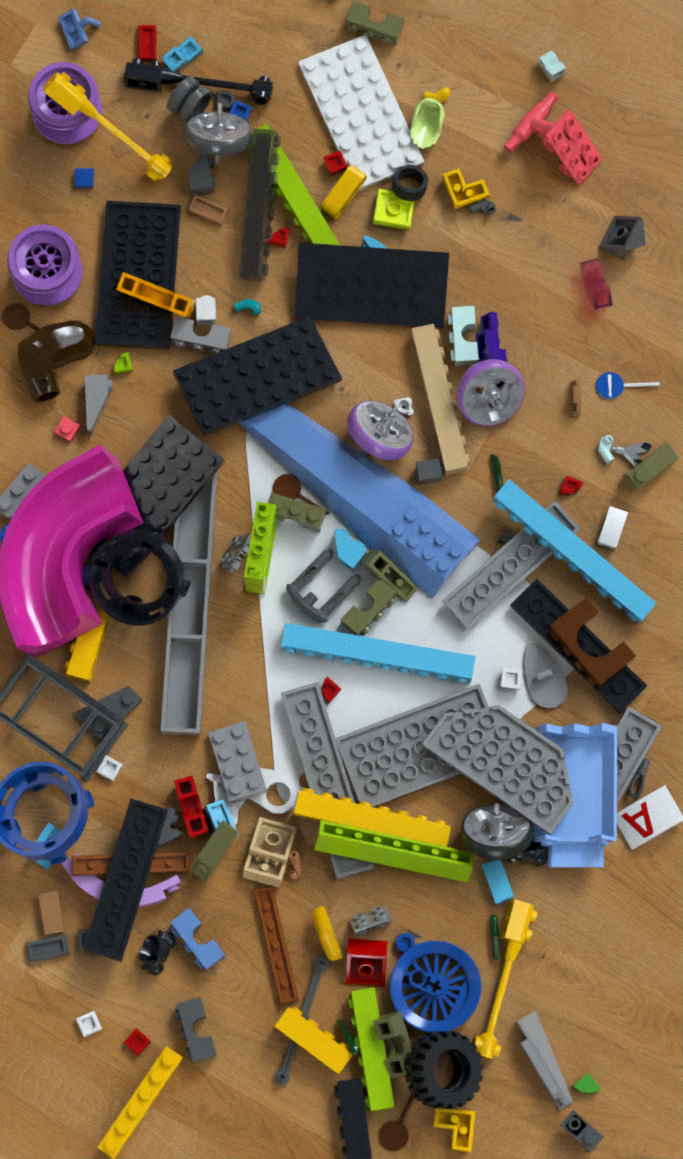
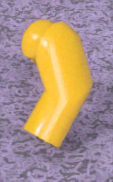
M443 87L435 94L425 91L423 99L432 98L442 103L450 97V90L447 87Z

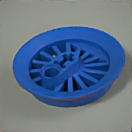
M427 941L413 946L397 961L390 981L391 998L396 1010L401 1011L403 1019L411 1026L425 1032L450 1031L465 1023L476 1010L481 996V978L476 964L464 950L444 941ZM435 954L434 975L426 955ZM440 954L447 956V958L440 971V974L438 975V960ZM423 957L428 973L423 971L415 960ZM450 959L455 960L458 964L443 977ZM412 964L416 969L409 973L406 970ZM462 967L465 972L464 975L446 981L457 969ZM416 973L421 974L423 977V982L420 984H415L412 981V976ZM404 975L409 977L410 984H402ZM465 979L462 986H448L451 983ZM435 982H438V987L441 988V990H436V992H433L430 984H435ZM402 988H417L420 991L403 997ZM448 990H460V992L456 995ZM425 993L411 1008L408 1007L405 1000ZM446 995L456 999L455 1003L453 1004ZM428 997L419 1017L413 1010ZM442 998L452 1008L449 1016L445 1009ZM433 1000L432 1021L423 1019ZM437 1000L445 1020L436 1021Z

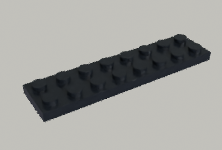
M537 578L510 604V607L619 714L647 687L628 666L624 667L600 688L596 685L593 686L588 681V675L585 671H580L574 664L575 659L571 655L567 656L562 650L563 645L559 640L556 642L549 634L550 625L568 612L569 609ZM586 625L578 631L577 642L585 654L591 657H602L611 652Z
M130 799L83 951L122 962L168 813L167 809Z

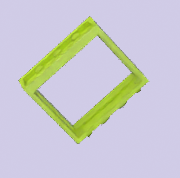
M257 502L244 572L246 592L264 595L266 592L278 523L277 507L275 504Z

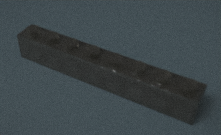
M253 129L239 272V277L243 280L265 281L266 276L269 274L267 258L271 254L269 239L272 238V228L270 226L271 220L274 219L272 204L276 200L274 184L277 183L278 179L276 165L279 164V154H277V150L281 145L279 134L275 130Z

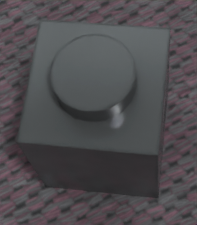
M439 458L416 462L419 485L440 482L442 475H445L444 465L440 464Z

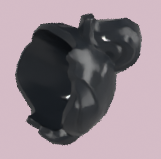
M532 839L531 844L524 852L505 860L509 863L518 861L526 864L533 863L537 867L543 866L548 860L546 853L548 848L546 846L542 847L541 843L533 842Z
M158 930L157 935L146 937L139 951V958L144 963L141 969H147L152 975L162 973L164 970L163 964L170 954V948L175 945V937L172 933Z

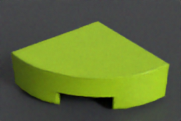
M129 352L122 354L116 361L114 375L133 371Z

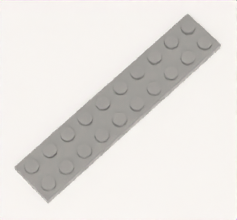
M315 682L282 692L281 696L309 789L314 790V794L329 793L335 799L340 800L341 797L352 799V803H355L319 683ZM329 853L337 879L375 868L373 862Z

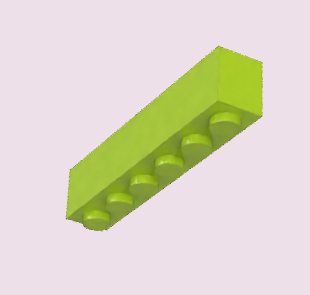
M375 987L351 991V996H348L349 1007L354 1008L355 1016H351L353 1028H357L358 1036L354 1037L357 1047L361 1050V1056H358L359 1067H364L365 1075L361 1076L363 1088L367 1087L368 1095L364 1096L366 1108L370 1107L371 1111L394 1108L390 1075L385 1062L384 1040L378 1039L373 1023L374 1020L380 1017Z

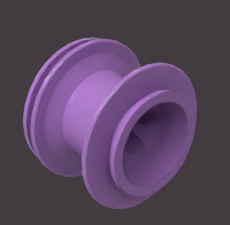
M68 62L50 64L37 73L29 88L28 103L34 124L44 137L60 144L80 142L88 138L96 130L99 123L79 110L72 115L48 96L42 87L54 73L58 72L61 75L62 72H65L71 77V84L76 86L78 83L86 90L84 94L87 96V99L96 108L98 113L102 115V104L97 84L85 69L76 64ZM62 112H66V113H67L66 115H63V116L60 115Z
M34 225L20 232L12 242L8 252V269L15 288L22 297L37 305L50 306L64 302L76 292L82 280L83 268L77 246L66 232L52 225ZM47 260V264H41L42 261ZM60 261L61 264L55 265V262ZM39 272L41 276L35 277V273ZM50 272L55 273V275L52 277L48 276Z

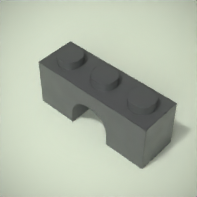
M198 997L178 1003V1009H175L177 1020H182L184 1027L180 1031L183 1040L187 1039L189 1047L185 1048L188 1059H192L195 1063L217 1056L212 1037L200 1038L193 1031L194 1024L198 1020L206 1018L201 998Z

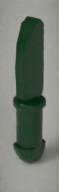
M491 454L493 478L495 479L496 492L498 493L503 487V475L497 455Z
M491 915L490 936L493 939L494 959L499 960L498 935L500 933L498 931V917Z
M342 1019L338 1020L345 1035L344 1041L347 1043L352 1054L357 1055L359 1050L353 1036L349 1035Z

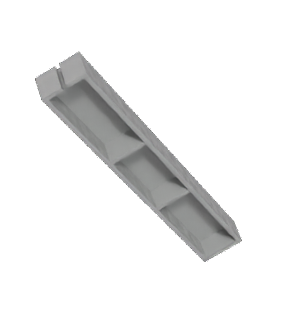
M218 472L214 474L175 522L173 548L183 564L185 579L191 581L186 596L179 600L168 616L161 718L162 735L201 737Z

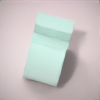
M553 51L538 57V62L550 83L565 75L566 67L562 62L560 63Z

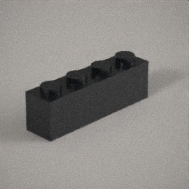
M362 1079L338 1081V1086H334L335 1097L340 1098L341 1106H337L338 1118L343 1120V1126L339 1127L341 1139L345 1138L346 1146L342 1147L343 1158L372 1159Z

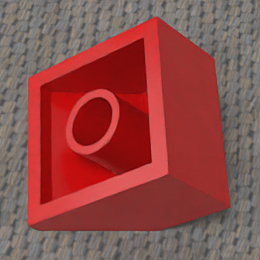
M348 938L345 984L385 987L388 941Z

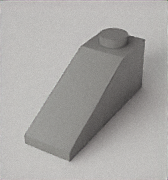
M108 374L85 375L88 435H93L110 398V391H113V382L109 380Z

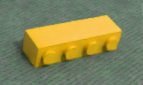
M95 603L102 625L78 636L76 642H72L70 653H72L71 660H67L64 669L67 672L68 678L91 683L110 618L97 603Z
M295 1006L292 1009L287 1007L273 1027L336 1074H339L353 1055L349 1052V1047L343 1042L340 1044L333 1040L335 1036L327 1030L324 1033L317 1028L319 1024L311 1018L308 1021L301 1016L303 1012Z

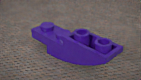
M489 312L480 317L481 332L475 334L480 361L498 359L507 362L506 349H499L500 339L498 335L499 322L497 320V312ZM501 381L496 386L500 389L504 382Z

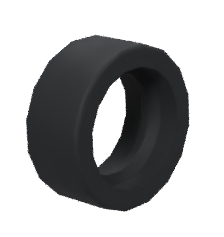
M414 165L399 167L395 171L392 180L394 194L405 201L421 199L428 185V176L425 171ZM411 177L416 179L421 186L416 189H409L404 187L399 180Z

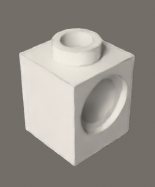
M208 295L196 298L197 325H216L215 298Z

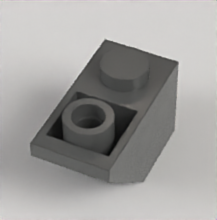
M201 153L188 172L192 197L195 194L213 193V186L217 185L215 174L211 175L210 169L213 168L211 157L207 158V154Z
M574 1110L560 1124L587 1152H591L603 1139V1136Z

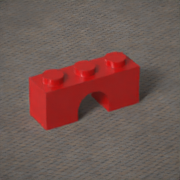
M193 775L174 780L190 839L209 835Z

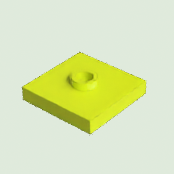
M379 189L373 224L410 230L414 201L402 200L393 191Z

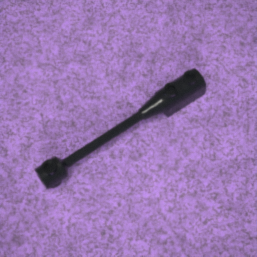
M135 58L132 62H127L124 86L161 92L162 84L181 83L189 76L166 69L158 61H152L150 65L143 64L141 59ZM261 76L259 80L255 79L251 84L193 77L200 82V85L248 91L252 98H254V102L260 105L267 104L268 100L272 98L273 82L267 76Z

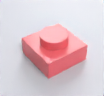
M63 416L54 434L71 443L80 429V425Z

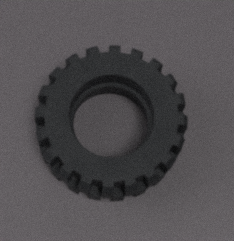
M429 1032L426 1036L418 1038V1043H413L410 1048L412 1052L406 1056L408 1063L404 1067V1070H407L405 1080L410 1084L408 1086L409 1091L415 1093L414 1098L427 1107L439 1109H456L466 1105V1101H471L474 1098L473 1093H478L480 1089L479 1082L483 1080L481 1070H484L483 1064L480 1063V1059H482L481 1054L476 1052L477 1046L470 1042L467 1036L457 1032ZM445 1051L453 1061L454 1074L448 1086L442 1089L435 1079L434 1066L439 1055Z

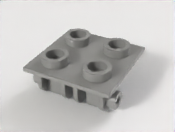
M239 534L231 540L229 551L225 552L220 559V568H227V571L231 574L237 571L241 564L240 562L243 561L239 555L245 557L248 553L251 534Z
M378 906L369 913L354 915L353 919H350L349 922L354 935L359 934L360 936L368 933V928L371 932V927L373 926L375 929H378L377 925L379 928L389 925L388 923L391 922L392 917L386 906Z

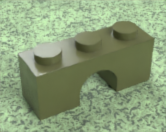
M353 0L345 19V27L352 32L364 33L369 38L380 39L385 44L397 45L404 29L405 19L387 13L386 18L382 22H372L369 19L371 6Z
M271 492L268 503L276 505L277 518L279 520L290 519L300 523L304 528L321 532L326 509Z
M379 577L367 590V596L374 603L373 607L369 611H360L353 605L341 618V624L354 635H366L371 629L369 625L373 621H379L384 615L382 611L386 607L391 608L397 601L395 599L397 592Z
M397 1011L384 1014L374 1020L373 1023L378 1039H386L390 1046V1055L385 1059L390 1078L406 1076L407 1070H404L405 1064L408 1063L406 1056L412 1050L410 1049L411 1043L402 1013Z

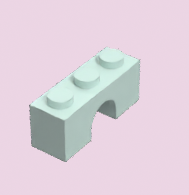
M474 306L452 307L451 314H448V325H452V331L449 332L450 343H453L454 347L451 350V361H455V367L473 366L478 363L477 342L465 341L462 338V333L466 330H475Z

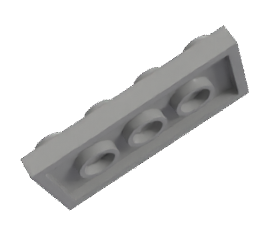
M243 721L208 732L230 804L268 793L246 722Z

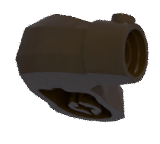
M70 320L44 326L18 344V358L21 371L27 381L26 386L35 402H45L60 394L61 391L54 369L85 359L92 353L95 337L87 324L81 321Z

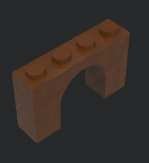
M585 597L550 625L549 634L556 642L559 640L563 645L562 650L567 656L571 655L575 659L574 664L580 671H585L588 675V681L593 686L596 685L600 688L631 663L636 655L624 641L602 657H591L580 649L577 642L578 631L597 616L599 612L589 599Z

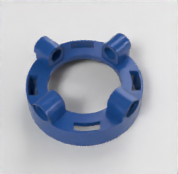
M32 762L18 767L0 783V842L6 848L25 859L48 860L50 864H59L66 861V851L76 843L85 828L88 809L95 806L90 791H86L72 774L54 763ZM53 773H57L61 776L65 774L69 778V780L66 782L64 779L53 775ZM47 784L55 785L64 791L70 804V814L65 827L58 835L47 841L33 842L25 839L21 835L22 832L18 821L14 818L17 802L27 790L40 791L46 788ZM10 787L14 788L7 800L6 806H3L2 801Z

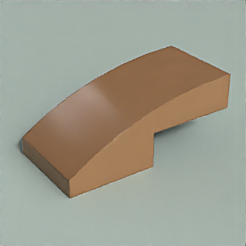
M58 889L38 893L44 933L63 932L65 929Z

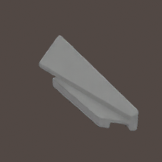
M532 1012L516 1022L526 1039L520 1043V1046L558 1109L561 1110L571 1104L573 1100L536 1012Z

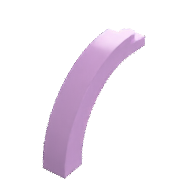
M71 858L62 862L73 881L86 893L99 900L104 882L95 875L72 876ZM178 875L155 886L145 888L139 907L151 906L167 900L164 892L172 893L179 889L178 885L182 884Z

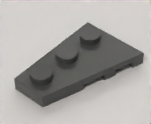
M127 686L98 702L124 719L143 700ZM86 706L74 712V714L85 723L93 710ZM98 714L90 725L89 730L102 741L113 727V724Z

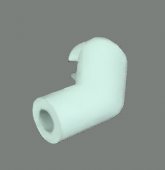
M610 435L602 437L598 446V452L606 464H610L615 460L610 453L613 443V437Z

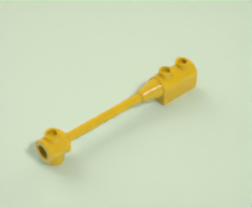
M56 72L42 87L48 96L72 115L79 110L100 123L146 161L147 170L145 173L155 182L158 179H164L172 168V165L169 164L171 162L169 157L165 154L151 156L98 113L84 94L86 90L78 83L76 86L71 84V77L65 72H62L61 75Z
M516 899L509 900L499 938L506 940L505 963L486 1033L474 1036L471 1041L477 1046L476 1052H480L481 1057L493 1060L494 1056L498 1057L501 1051V1046L497 1045L498 1040L493 1034L512 964L525 941H530L532 930L528 929L530 922L534 923L537 918V911L533 910L534 905Z

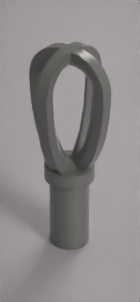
M644 758L636 776L628 787L627 794L633 799L639 798L643 792L646 771L650 763L649 759ZM641 777L638 794L633 795L632 788L636 780Z

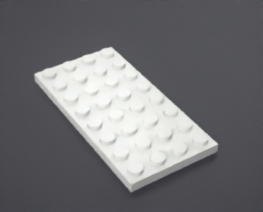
M366 35L298 61V65L337 150L341 151L348 167L354 165L367 175V179L359 191L392 178L395 171L401 166L414 165L419 167L424 165V159L417 144H414L411 138L410 129Z

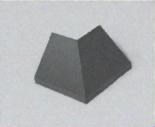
M614 216L599 248L625 260L631 249L646 245L643 219L635 216Z

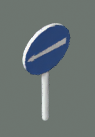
M606 372L597 379L596 390L605 399H615L621 395L624 387L659 386L660 383H624L620 375L614 372Z

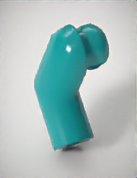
M245 299L234 303L236 312L245 309L252 310L254 315L262 312L261 304L252 299Z

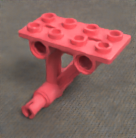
M550 91L541 103H536L528 114L522 117L521 122L513 130V135L503 147L512 154L521 142H525L533 132H536L544 138L543 145L549 151L556 153L562 161L559 166L560 170L565 175L573 178L576 184L581 185L600 163L602 157L571 110L567 109L557 122L544 120L549 115V109L559 100L557 95Z

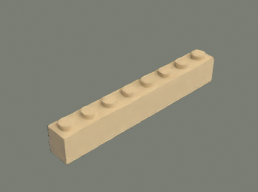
M434 324L412 328L413 344L441 461L444 465L445 476L465 472L468 469V465H470V458L468 453L465 454L463 448L466 447L464 435L461 436L459 429H462L460 418H456L455 411H458L456 400L451 398L453 387L446 377L449 375L447 364L444 365L442 358H445L443 347H439L438 343L441 340L439 330H435Z

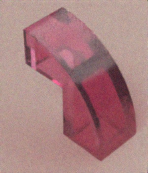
M595 258L579 263L583 282L594 310L613 306L610 288L604 281L600 261Z

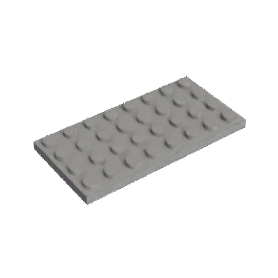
M480 684L335 738L359 803L360 801L367 802L374 808L460 775L459 771L424 748L422 743L445 713L489 708Z

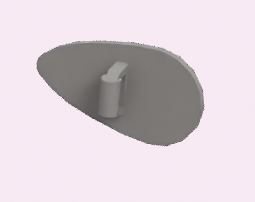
M534 643L528 644L525 651L524 667L531 698L542 708H556L567 698V682L556 663L546 651Z

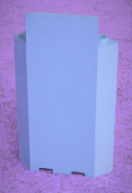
M576 723L564 727L551 724L535 727L536 731L561 747L564 751L573 805L551 835H548L533 824V842L541 843V846L548 847V868L604 867V846L617 841V726L605 723L590 727Z

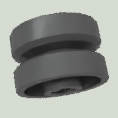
M189 76L175 88L167 102V109L175 115L179 114L180 119L187 123L190 118L206 110L212 99V92L204 86L200 87V82Z

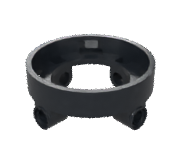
M148 525L145 530L131 529L121 531L106 540L96 550L91 559L88 571L91 593L100 608L110 617L121 623L132 626H145L156 623L164 618L177 605L179 600L186 596L191 581L185 579L183 564L175 549L162 538L164 530L161 527ZM134 547L146 549L155 554L164 565L167 584L163 594L157 600L143 603L140 597L135 595L124 597L116 589L112 580L111 569L117 561L118 553L125 549ZM103 581L104 587L111 597L107 600L103 594L99 582ZM162 606H164L166 609L161 615L160 611L152 615H150L149 613L161 608Z

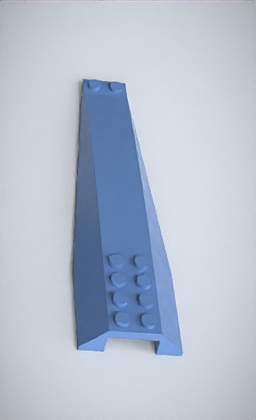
M288 403L239 423L267 451L274 455L290 473L295 475L307 489L314 493L330 511L336 514L348 528L353 530L369 548L380 550L417 587L431 598L442 588L445 580L465 556L469 555L481 541L421 492Z

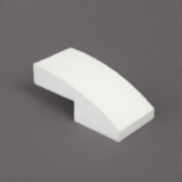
M610 506L597 544L616 550L628 512Z

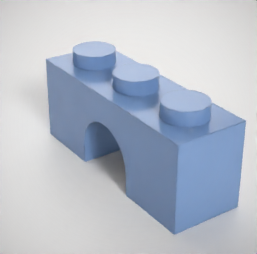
M190 908L171 921L173 927L170 929L177 938L179 936L183 938L185 942L182 945L188 953L193 952L197 958L194 961L200 969L205 967L208 971L226 957L214 939L204 945L194 941V932L202 924Z

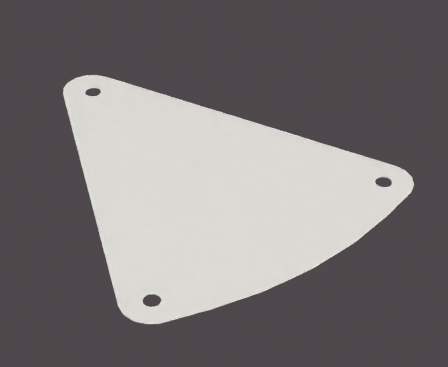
M247 432L246 451L252 520L254 522L257 502L268 503L271 492L274 493L273 484L275 480L281 475L293 474L274 455L267 451L256 438ZM299 480L301 484L300 494L326 509L330 514L325 516L321 532L304 528L300 523L290 519H285L284 521L278 519L265 595L259 594L274 770L292 780L297 791L303 789L299 784V778L305 772L281 696L282 692L318 682L322 693L323 682L326 677H329L342 689L330 704L323 697L334 736L337 738L480 684L489 707L500 705L520 719L537 705L531 698L524 667L525 651L530 643L538 645L549 654L564 678L573 670L510 607V604L530 585L527 581L523 580L468 630L442 603L443 599L492 557L478 546L469 555L465 556L433 598L419 587L407 602L396 595L395 599L397 601L391 608L386 607L382 611L384 615L379 621H373L369 625L371 629L363 636L476 656L471 682L467 681V684L457 683L456 679L451 678L445 681L437 679V676L434 675L421 677L417 675L418 673L411 671L410 674L398 672L399 669L391 668L388 671L379 668L380 666L376 665L364 667L359 662L347 664L341 662L342 659L334 658L333 661L322 659L323 656L319 655L307 657L302 652H296V654L284 652V649H281V642L285 623L352 634L341 624V618L353 605L360 611H369L373 607L374 603L367 596V590L377 581L361 564L352 572L338 561L334 535L336 528L346 530L351 535L350 538L355 542L357 540L362 542L366 546L367 553L371 548ZM297 497V498L295 499V500H298V501L307 503V502H305L304 500H302V499L299 498V497ZM331 549L334 552L332 559L299 592L300 595L304 598L309 592H312L318 598L313 607L319 610L351 576L359 574L361 582L327 617L328 621L320 623L308 617L293 603L286 591V585L291 584L324 550ZM312 569L300 582H303L314 571V569ZM339 595L328 607H332L342 595ZM503 667L522 670L520 690L500 688ZM344 765V769L351 788L354 802L358 801L350 777ZM276 784L279 796L287 803L290 799V790L284 784Z

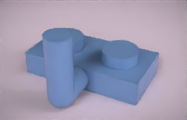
M73 8L58 17L70 49L74 51L89 42L84 31L85 26L90 25L99 28L101 25L100 21L90 17L80 20L77 10Z

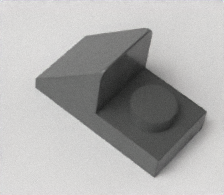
M168 807L167 809L168 813L157 847L162 848L186 835L182 831L172 829V826H176L179 815H176L177 811L174 808Z

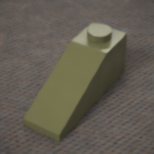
M666 442L622 476L633 491L637 490L675 461L678 456L669 443Z
M371 548L359 562L377 580L380 577L397 592V596L405 602L418 589L380 550Z
M222 820L189 871L206 882L216 871L239 831Z

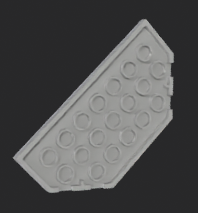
M500 705L482 709H469L463 712L445 713L422 743L424 748L518 814L531 821L548 835L553 833L573 805L563 749Z

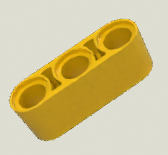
M354 165L349 166L325 198L320 208L332 218L337 219L364 184L367 175Z

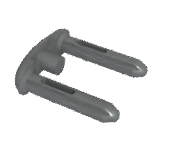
M331 549L324 550L291 584L286 585V591L293 603L308 617L320 623L327 622V617L361 582L359 574L351 576L319 610L313 607L318 598L312 592H309L304 598L300 595L299 592L332 559L334 552ZM312 569H314V571L303 582H300ZM339 595H342L332 607H328Z

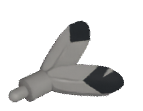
M643 442L625 448L617 446L610 449L615 451L616 454L623 455L633 466H636L642 461L636 454L647 452L651 449L652 445Z

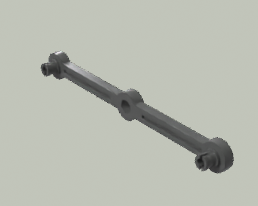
M325 956L317 957L314 963L316 970L301 1010L303 1012L301 1016L307 1021L322 973L329 967V960ZM292 1040L282 1068L275 1074L276 1082L281 1085L286 1084L290 1079L288 1071L298 1045Z

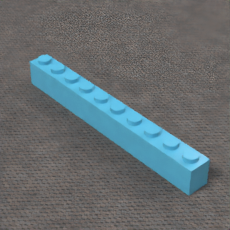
M510 479L493 497L494 505L502 511L504 509L508 512L511 520L515 523H521L524 526L523 529L528 534H534L542 546L552 549L554 551L553 555L556 558L565 560L568 563L567 566L576 573L578 571L586 583L596 586L598 588L597 592L600 595L609 597L612 600L611 603L619 610L622 608L627 613L626 616L633 622H641L656 605L654 600Z
M285 623L281 642V649H284V652L289 654L302 652L307 657L319 655L323 656L322 659L333 661L334 658L342 659L341 662L347 664L359 662L364 667L376 665L380 666L379 668L382 670L399 669L398 672L410 674L411 671L418 673L417 675L421 677L434 675L439 680L447 681L448 678L456 679V682L461 684H467V681L471 682L476 658L473 655Z

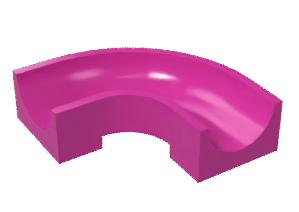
M101 445L71 459L41 479L18 506L2 541L0 549L1 605L16 647L35 658L102 625L91 592L85 588L83 581V568L86 558L92 548L102 539H109L121 531L131 530L143 524L118 458Z

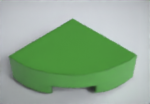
M589 1073L573 1085L576 1090L583 1093H594L601 1089Z

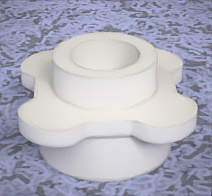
M407 397L394 401V406L398 407L397 411L401 415L411 416L414 413V410L411 408V398Z

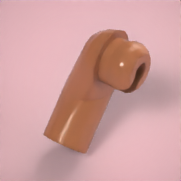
M292 851L289 854L293 870L289 871V876L291 880L295 881L300 879L303 874L299 854L296 851Z

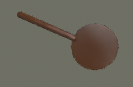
M13 303L4 309L2 319L9 329L20 330L27 325L37 331L40 329L29 322L30 312L23 304Z
M284 474L275 480L273 484V492L275 494L294 500L299 497L310 505L322 508L300 494L301 484L295 476Z
M412 1093L399 1122L389 1121L380 1129L379 1140L387 1150L399 1151L408 1142V1130L402 1123L414 1100L415 1093Z

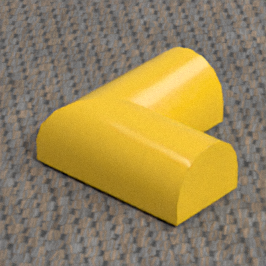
M460 168L442 174L455 209L490 197L484 179L466 185Z
M320 906L312 912V920L327 958L331 961L343 958L340 945L325 907Z
M435 1108L433 1127L453 1129L451 1150L472 1151L475 1111Z

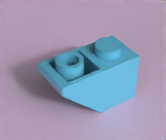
M336 528L334 535L338 561L354 572L359 566V562L367 554L366 546L359 540L355 542L351 539V535L346 530Z

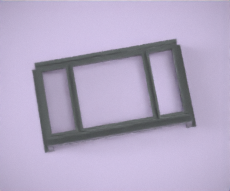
M28 654L1 691L0 707L29 667L41 674L42 677L15 715L11 718L0 710V720L71 768L88 782L128 724L116 713ZM47 680H50L93 710L63 753L18 723L20 717ZM99 714L112 723L113 727L85 766L82 767L68 756Z

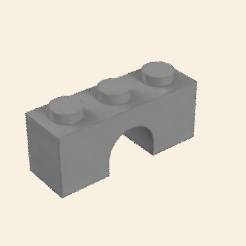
M175 317L170 338L171 343L176 347L185 348L187 346L199 352H203V350L211 351V354L228 349L231 328L212 324L210 333L201 337L194 333V320Z

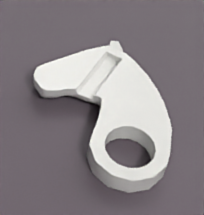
M260 768L266 789L268 790L274 784H284L290 790V799L283 806H274L269 803L266 796L267 793L248 799L256 802L272 814H284L292 810L297 793L293 781L274 770ZM207 774L206 778L211 780L214 785L216 802L225 799L234 825H236L239 809L245 800L230 804L222 776Z

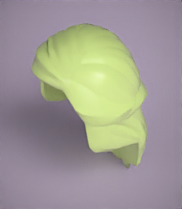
M425 98L415 107L410 134L418 148L424 149L431 147L433 144L435 145L441 134L445 112L442 104L435 99Z

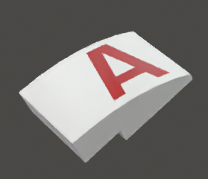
M665 785L617 813V826L631 850L683 822V815Z

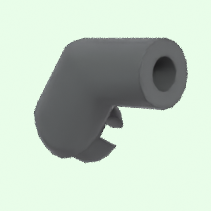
M486 199L468 205L471 214L479 210L487 214H493L496 211V205Z

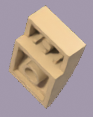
M259 817L242 878L280 888L297 827Z

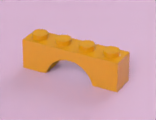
M124 272L116 289L189 319L196 303L191 298Z

